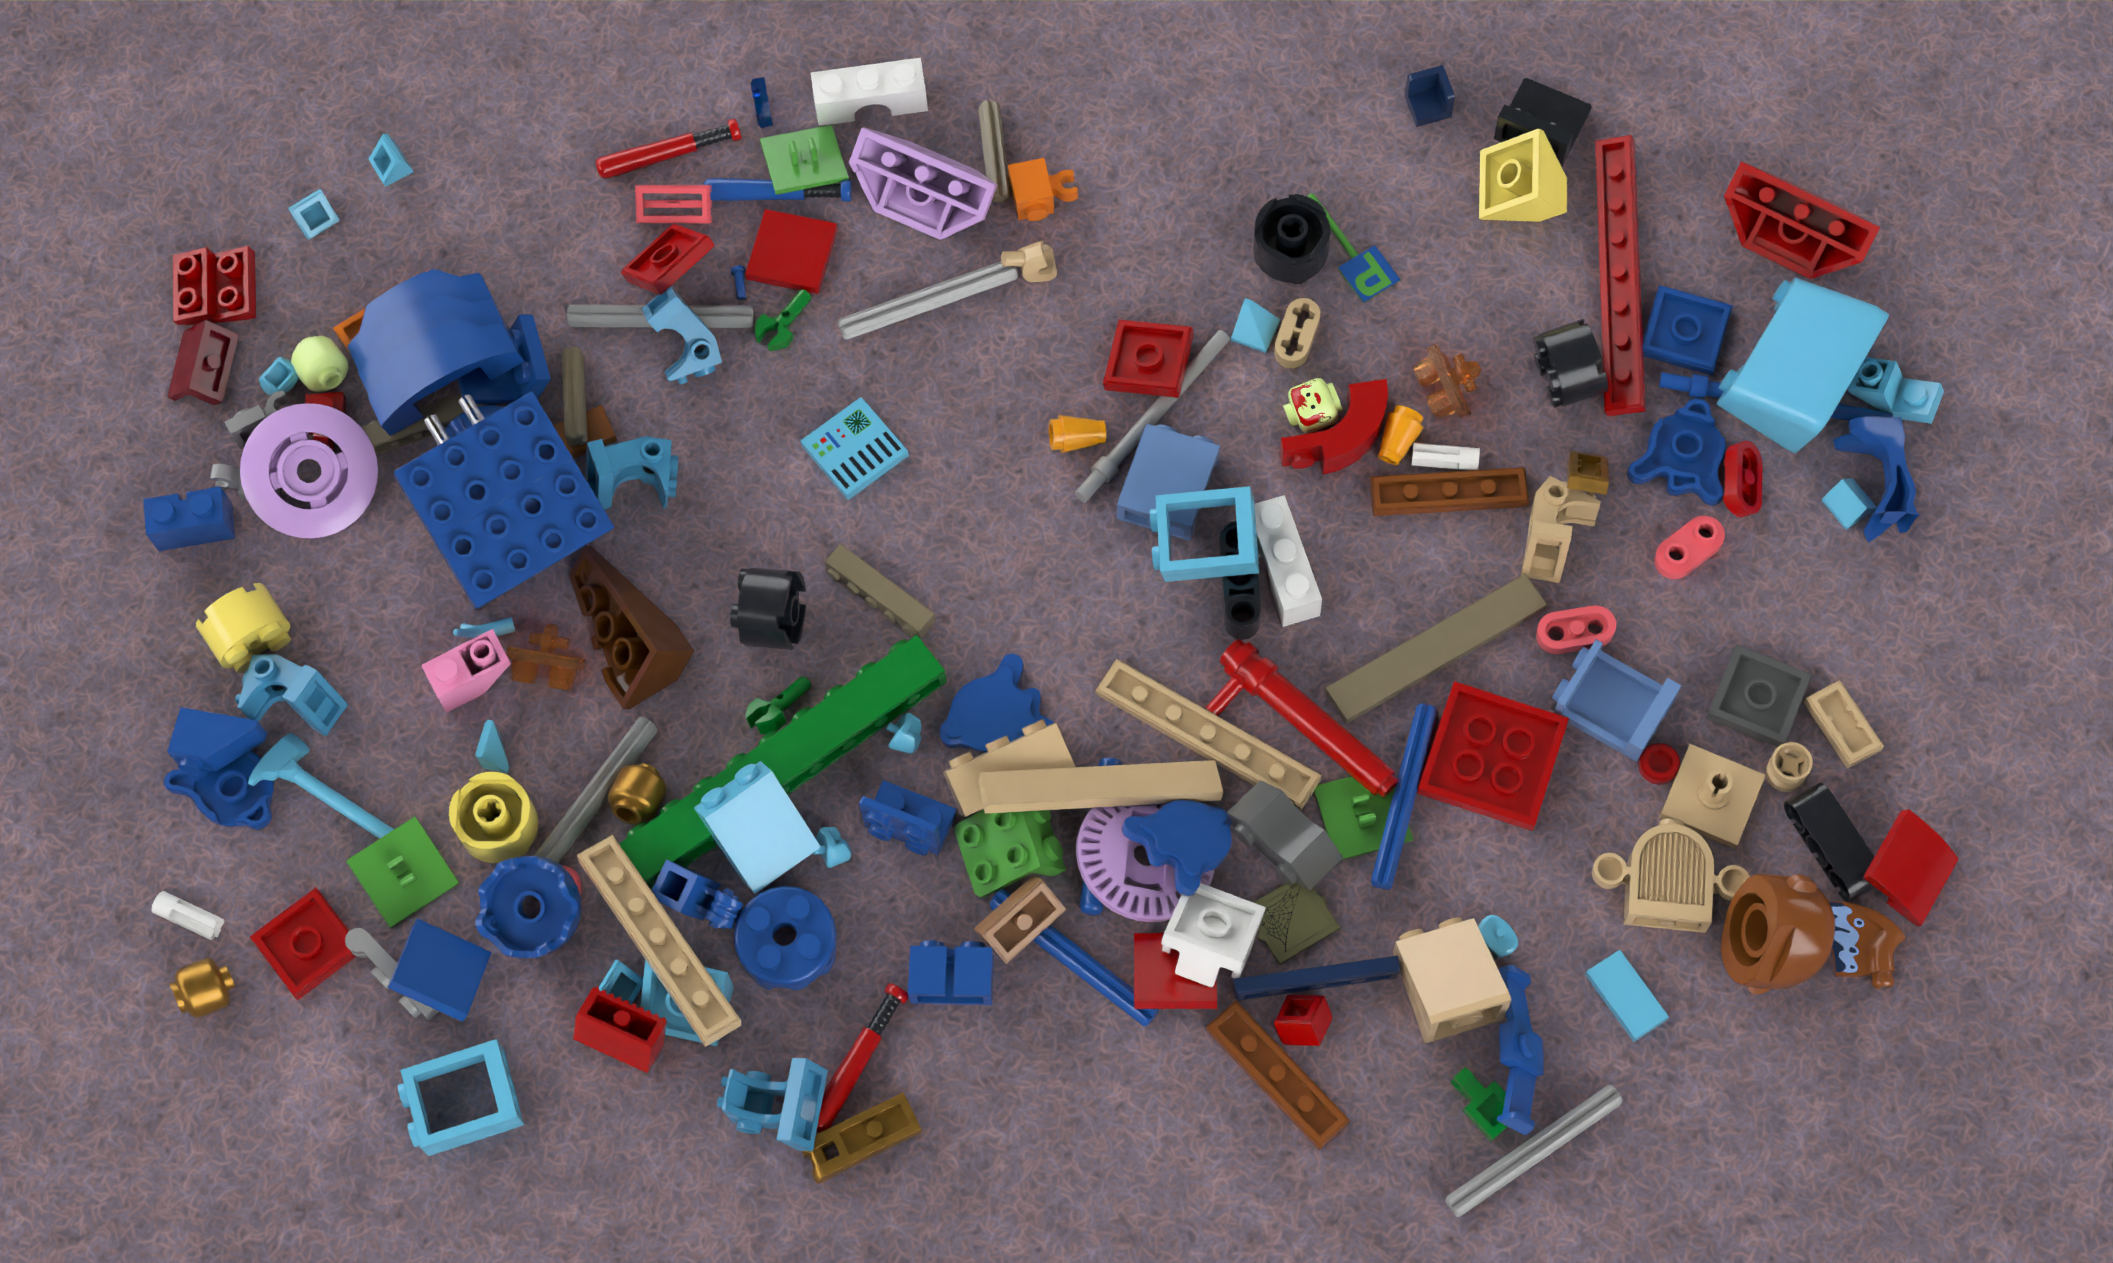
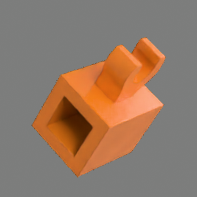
M1044 158L1008 165L1009 184L1018 220L1039 221L1046 218L1048 214H1053L1054 196L1065 202L1078 199L1077 187H1063L1065 183L1074 182L1073 170H1062L1057 174L1049 176Z

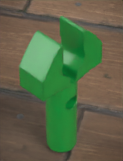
M803 289L799 290L776 317L769 318L762 314L755 324L757 343H760L767 332L778 329L777 336L767 344L769 351H776L786 348L794 339L793 333L789 331V325L811 301L810 293Z
M805 676L799 677L771 701H764L758 697L752 701L747 707L745 716L750 728L752 729L754 726H757L760 734H767L784 726L787 722L783 711L811 689L809 679Z

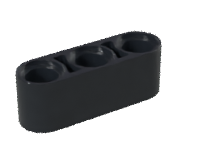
M1237 521L1229 522L1222 528L1219 538V556L1239 555L1238 549H1233L1227 544L1230 541L1238 540ZM1258 573L1221 577L1224 625L1228 634L1235 639H1250L1259 630L1261 604ZM1235 576H1243L1249 582L1246 585L1239 586L1233 584L1230 579ZM1245 612L1252 619L1248 622H1238L1233 616L1236 613Z
M1818 783L1784 802V810L1789 820H1795L1796 823L1793 826L1811 853H1817L1818 857L1815 859L1834 888H1840L1841 891L1838 894L1844 901L1849 902L1875 888L1863 878L1874 859V855L1827 786L1823 783Z

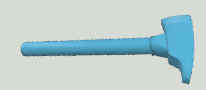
M289 733L281 738L262 757L249 778L248 785L255 786L261 780L274 781L278 777L291 783L294 782L379 839L394 830L304 771L297 762L309 753L310 748L293 733Z

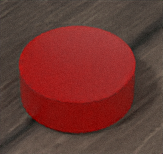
M1655 743L1643 750L1639 758L1638 768L1645 780L1652 784L1663 785L1671 782L1676 777L1680 769V758L1671 746Z

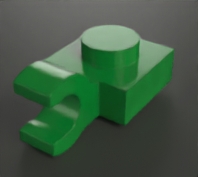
M1464 1067L1453 1077L1450 1083L1463 1097L1470 1101L1462 1111L1492 1142L1508 1127L1497 1121V1116L1503 1114L1506 1092L1495 1080L1485 1089L1472 1072Z

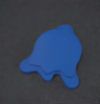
M1691 399L1683 408L1676 410L1675 414L1664 419L1660 418L1654 424L1649 435L1647 451L1628 467V479L1632 483L1639 485L1662 476L1667 480L1666 491L1670 495L1678 496L1685 493H1695L1705 504L1710 506L1719 504L1723 499L1724 490L1719 481L1718 471L1724 459L1726 442L1725 437H1722L1714 426L1716 422L1711 416L1709 404L1702 399Z
M1007 654L995 672L988 676L974 679L956 693L951 703L948 718L940 727V739L945 746L949 748L962 747L968 750L971 748L975 751L986 753L988 751L985 745L1006 735L1010 742L1024 736L1022 728L1044 719L1046 726L1054 723L1039 713L1041 695L1038 689L1029 688L1021 690L1018 688L1024 667L1021 657L1016 654Z
M252 750L218 771L202 769V773L196 774L177 769L167 773L164 778V785L169 792L191 798L200 812L211 822L227 827L247 826L254 830H260L265 828L272 819L270 805L274 792V781L261 780L255 786L248 785L254 768L262 759Z
M1176 800L1164 805L1158 812L1152 815L1127 817L1122 825V832L1126 838L1145 847L1148 861L1151 865L1155 867L1165 864L1172 866L1175 870L1176 890L1183 895L1192 896L1200 886L1201 875L1217 868L1226 858L1232 843L1230 830L1232 819L1227 814V811L1220 807L1208 806L1192 800Z

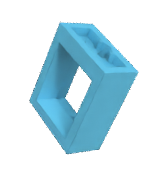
M1250 486L1155 495L1156 508L1150 509V525L1152 532H1158L1159 546L1152 547V560L1154 570H1160L1165 582L1259 573L1255 503ZM1236 505L1239 555L1172 561L1169 511Z
M497 1039L400 1070L403 1083L398 1085L399 1096L404 1108L410 1107L414 1121L408 1123L409 1135L413 1146H420L428 1156L524 1125L503 1046ZM485 1061L499 1112L431 1133L418 1082Z

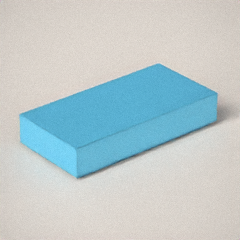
M1618 950L1586 971L1585 976L1633 1042L1668 1020L1669 1016L1621 950Z

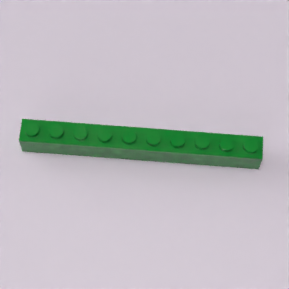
M917 635L908 641L907 639L898 641L889 649L887 656L877 663L869 662L856 673V677L844 686L839 684L831 688L824 695V700L816 706L801 709L792 717L791 723L780 731H770L763 736L758 743L759 746L747 754L740 753L734 756L726 764V769L714 777L707 776L700 780L693 787V792L682 800L675 799L667 803L661 809L660 815L649 823L642 822L633 827L627 833V838L620 842L619 845L650 890H652L666 859L687 867L718 845L694 809L695 806L701 803L702 797L707 792L717 787H724L735 779V774L741 768L749 764H757L761 761L774 773L786 794H791L890 722L945 685L947 680L944 668Z

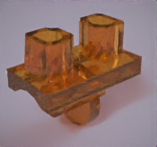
M1437 343L1427 347L1426 349L1430 356L1422 359L1413 365L1412 368L1423 388L1439 380L1443 385V389L1426 397L1433 415L1438 419L1454 412L1460 418L1471 414L1459 385L1463 384L1466 392H1472L1477 389L1474 379L1482 372L1477 361L1466 362L1463 354H1458L1452 358L1455 365L1452 369L1446 354L1441 352Z
M546 624L543 634L530 632L529 643L540 645V651L508 646L506 655L508 658L513 659L512 681L536 684L539 664L551 666L547 687L571 690L576 679L577 670H584L586 663L584 658L554 653L556 648L568 650L570 645L569 638L558 636V626L556 624Z

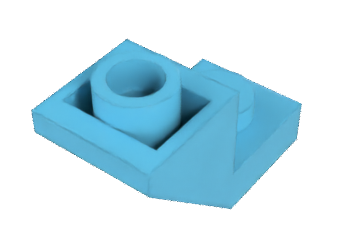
M1865 357L1847 388L1850 394L1880 411L1893 413V417L1930 424L1933 422L1944 393L1941 383L1903 378L1897 361Z

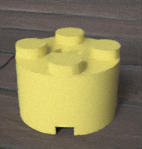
M262 583L253 584L256 590L246 592L243 587H240L225 594L204 611L208 617L204 623L199 619L196 622V628L221 666L224 668L234 667L237 673H243L249 668L252 655H258L268 648L272 652L280 650L291 641V637L288 634L290 623Z
M484 772L470 778V782L461 790L458 789L455 792L449 807L450 824L464 848L476 859L487 863H500L507 859L525 855L538 831L537 811L525 789L515 779L500 772Z

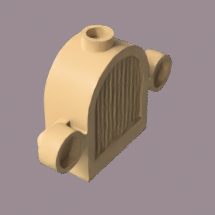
M1662 819L1658 826L1646 831L1636 842L1628 859L1627 866L1619 855L1604 853L1596 859L1592 868L1593 880L1602 888L1613 889L1620 884H1626L1623 925L1706 933L1712 923L1713 893L1719 894L1720 897L1727 901H1732L1737 890L1750 877L1744 868L1737 865L1727 866L1720 871L1718 876L1714 875V859L1709 845L1703 837L1694 830L1684 826V822L1679 819Z

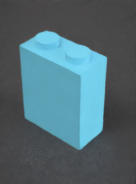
M761 761L757 764H749L741 768L735 774L734 780L722 788L717 787L707 792L702 797L701 803L694 807L742 882L754 894L821 848L774 773Z

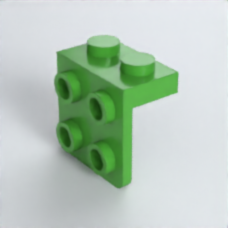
M983 809L955 826L954 831L974 893L978 897H988L1032 873L1055 876L1066 871L1062 858L1063 848L1055 837L1050 823V810L985 814Z

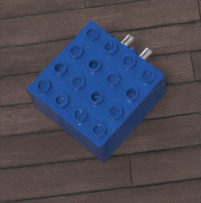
M533 391L486 418L483 417L471 395H465L478 420L475 419L463 397L460 398L459 404L473 426L467 428L461 417L456 418L448 423L455 434L454 437L450 438L435 414L430 415L444 440L440 438L427 417L424 422L438 446L393 471L396 481L475 610H478L615 528Z

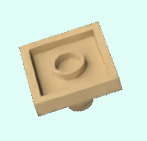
M1689 744L1659 818L1682 820L1684 826L1698 834L1736 849L1766 775Z

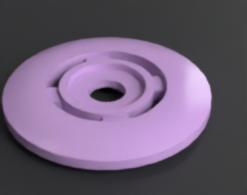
M296 404L272 413L253 430L243 449L240 461V478L244 495L250 507L267 525L286 535L312 539L326 537L346 529L366 511L375 494L378 482V462L368 435L351 417L337 409L321 404ZM309 433L324 435L332 439L341 448L342 452L335 454L327 445L316 440H308L307 435ZM306 459L317 461L321 467L320 477L312 483L303 482L297 474L299 464ZM283 488L291 497L300 501L310 502L311 509H301L288 504L278 495L277 490Z
M1166 804L1092 808L1084 818L1076 840L1077 864L1089 890L1103 905L1126 918L1143 922L1170 920L1182 895L1175 887L1174 868L1167 864L1155 867L1153 865L1145 866L1137 862L1134 857V849L1142 844L1126 838L1122 832V825L1127 817L1149 816L1158 812ZM1214 870L1202 874L1200 883L1210 886ZM1158 887L1160 891L1150 890L1146 888Z

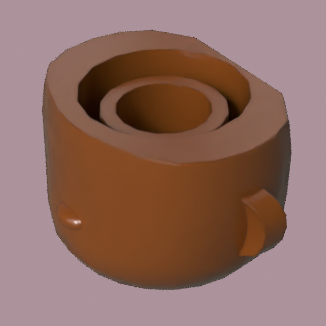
M1764 873L1749 877L1740 886L1730 902L1723 926L1721 955L1728 975L1736 983L1747 986L1752 994H1764L1770 989L1791 988L1809 980L1824 966L1832 950L1835 936V917L1832 907L1823 892L1808 876L1802 874L1788 876Z

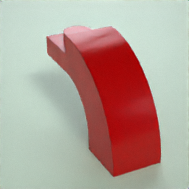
M1387 379L1349 384L1347 393L1348 412L1334 427L1321 432L1281 438L1279 454L1282 467L1292 465L1295 469H1303L1312 466L1316 461H1320L1324 475L1342 470L1364 456L1373 446L1382 430L1388 399Z

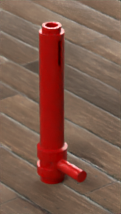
M1237 639L1225 650L1219 663L1225 667L1224 672L1231 679L1205 707L1206 710L1219 716L1240 691L1244 689L1251 696L1258 695L1374 796L1379 794L1382 798H1385L1395 788L1399 781L1394 776L1395 771L1280 674L1278 666L1268 657L1262 658L1259 656V650L1250 642L1244 643L1241 639Z

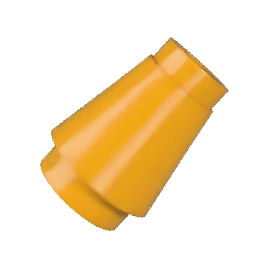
M1396 405L1393 412H1389L1387 415L1380 451L1377 457L1382 461L1398 466L1401 459H1403L1423 430L1421 423L1424 417L1411 408Z
M1059 415L1058 419L1049 420L1048 433L1051 450H1060L1061 453H1066L1106 443V424L1104 420L1097 421Z

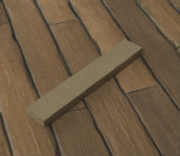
M1525 573L1325 688V693L1344 722L1348 724L1543 612L1547 608V603Z

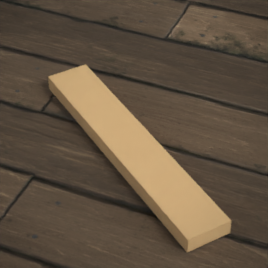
M1118 659L1115 660L1096 689V695L1206 759L1215 760L1217 765L1255 786L1261 780L1282 790L1300 811L1303 810L1321 781L1322 775Z
M1215 760L980 772L978 780L985 814L1167 804L1176 800H1192L1196 802L1221 801L1224 793Z
M611 835L577 855L579 863L704 1046L710 1045L740 1027L741 1019L614 836Z

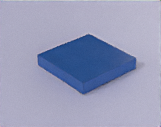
M1659 285L1643 336V356L1713 376L1733 305Z
M417 918L411 928L387 988L463 1022L469 1013L492 952Z

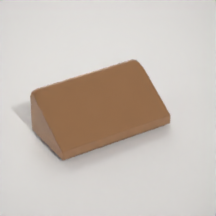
M1032 876L974 928V931L1007 964L1067 909L1042 879Z

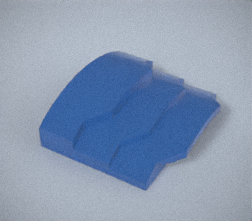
M431 269L396 285L366 306L359 333L347 346L369 395L368 399L377 419L389 436L424 418L417 404L418 400L474 369L481 367L489 379L493 380L524 362L483 276L480 273L459 277L437 269Z

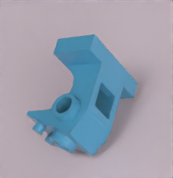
M672 286L662 295L658 294L642 308L647 322L657 333L661 329H672L680 333L685 340L683 354L664 372L669 381L677 379L679 385L688 382L687 375L692 373L694 377L707 375L716 370L715 365L722 363L714 334ZM698 345H704V347L701 350H695V348Z
M645 436L607 447L604 446L602 439L588 442L586 447L585 479L603 509L612 507V498L615 490L621 483L635 479L652 485L658 494L663 509L667 508L668 497H676L677 479L672 478H677L678 455H671L672 440ZM650 468L655 473L648 474L644 471V469Z
M277 654L252 655L249 668L243 675L242 692L235 697V702L238 704L237 707L249 719L257 720L258 722L275 702L286 701L313 730L324 736H327L348 705L316 669L306 664L301 667ZM280 685L284 686L282 690L277 691V688Z
M792 1058L788 1081L771 1082L772 1076L764 1072L748 1071L746 1076L734 1069H730L729 1076L722 1077L721 1087L726 1088L723 1097H718L717 1107L722 1108V1111L733 1124H737L736 1130L740 1132L761 1134L762 1128L778 1129L776 1140L798 1151H813L828 1070L807 1058ZM774 1096L785 1097L782 1112L771 1115Z

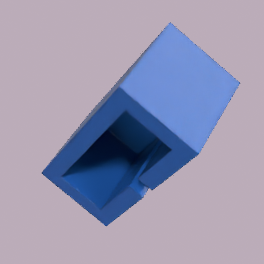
M221 486L186 492V499L184 500L178 493L143 499L146 535L158 551L235 539L233 505Z
M935 940L922 941L920 946H910L908 978L910 1004L992 1005L994 972L992 947H985L984 943L978 941H966L961 943V947L955 946V949H947L943 942Z

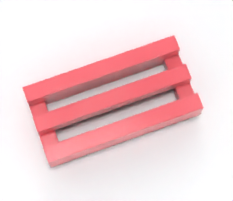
M636 185V223H712V200L710 196L712 186ZM644 193L702 194V200H644ZM644 208H702V215H645Z

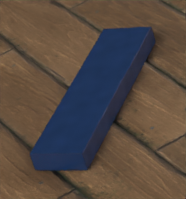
M1397 955L1235 978L1233 981L1234 998L1240 1001L1395 979L1400 971L1399 959Z

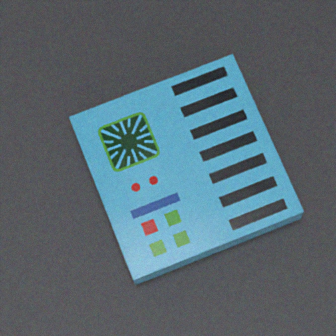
M862 397L800 440L804 450L847 500L909 456L908 450Z

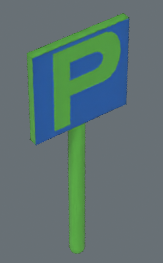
M1310 193L1308 195L1309 198H1312L1323 207L1315 194ZM1324 208L1330 229L1352 258L1339 266L1338 270L1363 303L1401 281L1376 245L1358 255Z

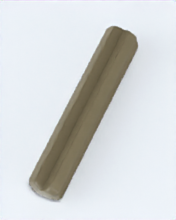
M986 100L978 108L985 172L987 178L998 184L991 202L1003 203L1007 201L1011 194L1001 111L997 101Z
M574 346L572 348H564L561 353L565 438L571 446H576L577 444L584 445L588 440L584 355L579 347Z

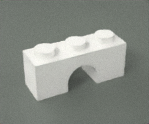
M921 57L811 72L814 103L819 126L855 121L856 111L872 104L887 106L891 110L892 116L928 111Z
M1285 495L1256 503L1255 517L1258 558L1263 557L1271 585L1270 593L1282 626H1288L1320 616L1322 597Z

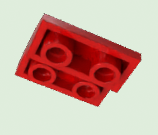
M248 245L218 253H213L205 247L173 255V322L175 324L197 325L205 320L212 323H223L256 318L255 251Z
M1907 809L1900 811L1863 878L1889 897L1886 902L1889 906L1918 927L1922 926L1959 859L1935 830L1914 812Z

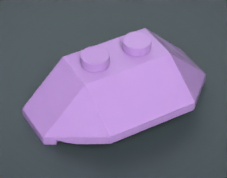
M865 127L861 128L849 161L875 212L939 240L985 220L998 185L974 168L911 141Z

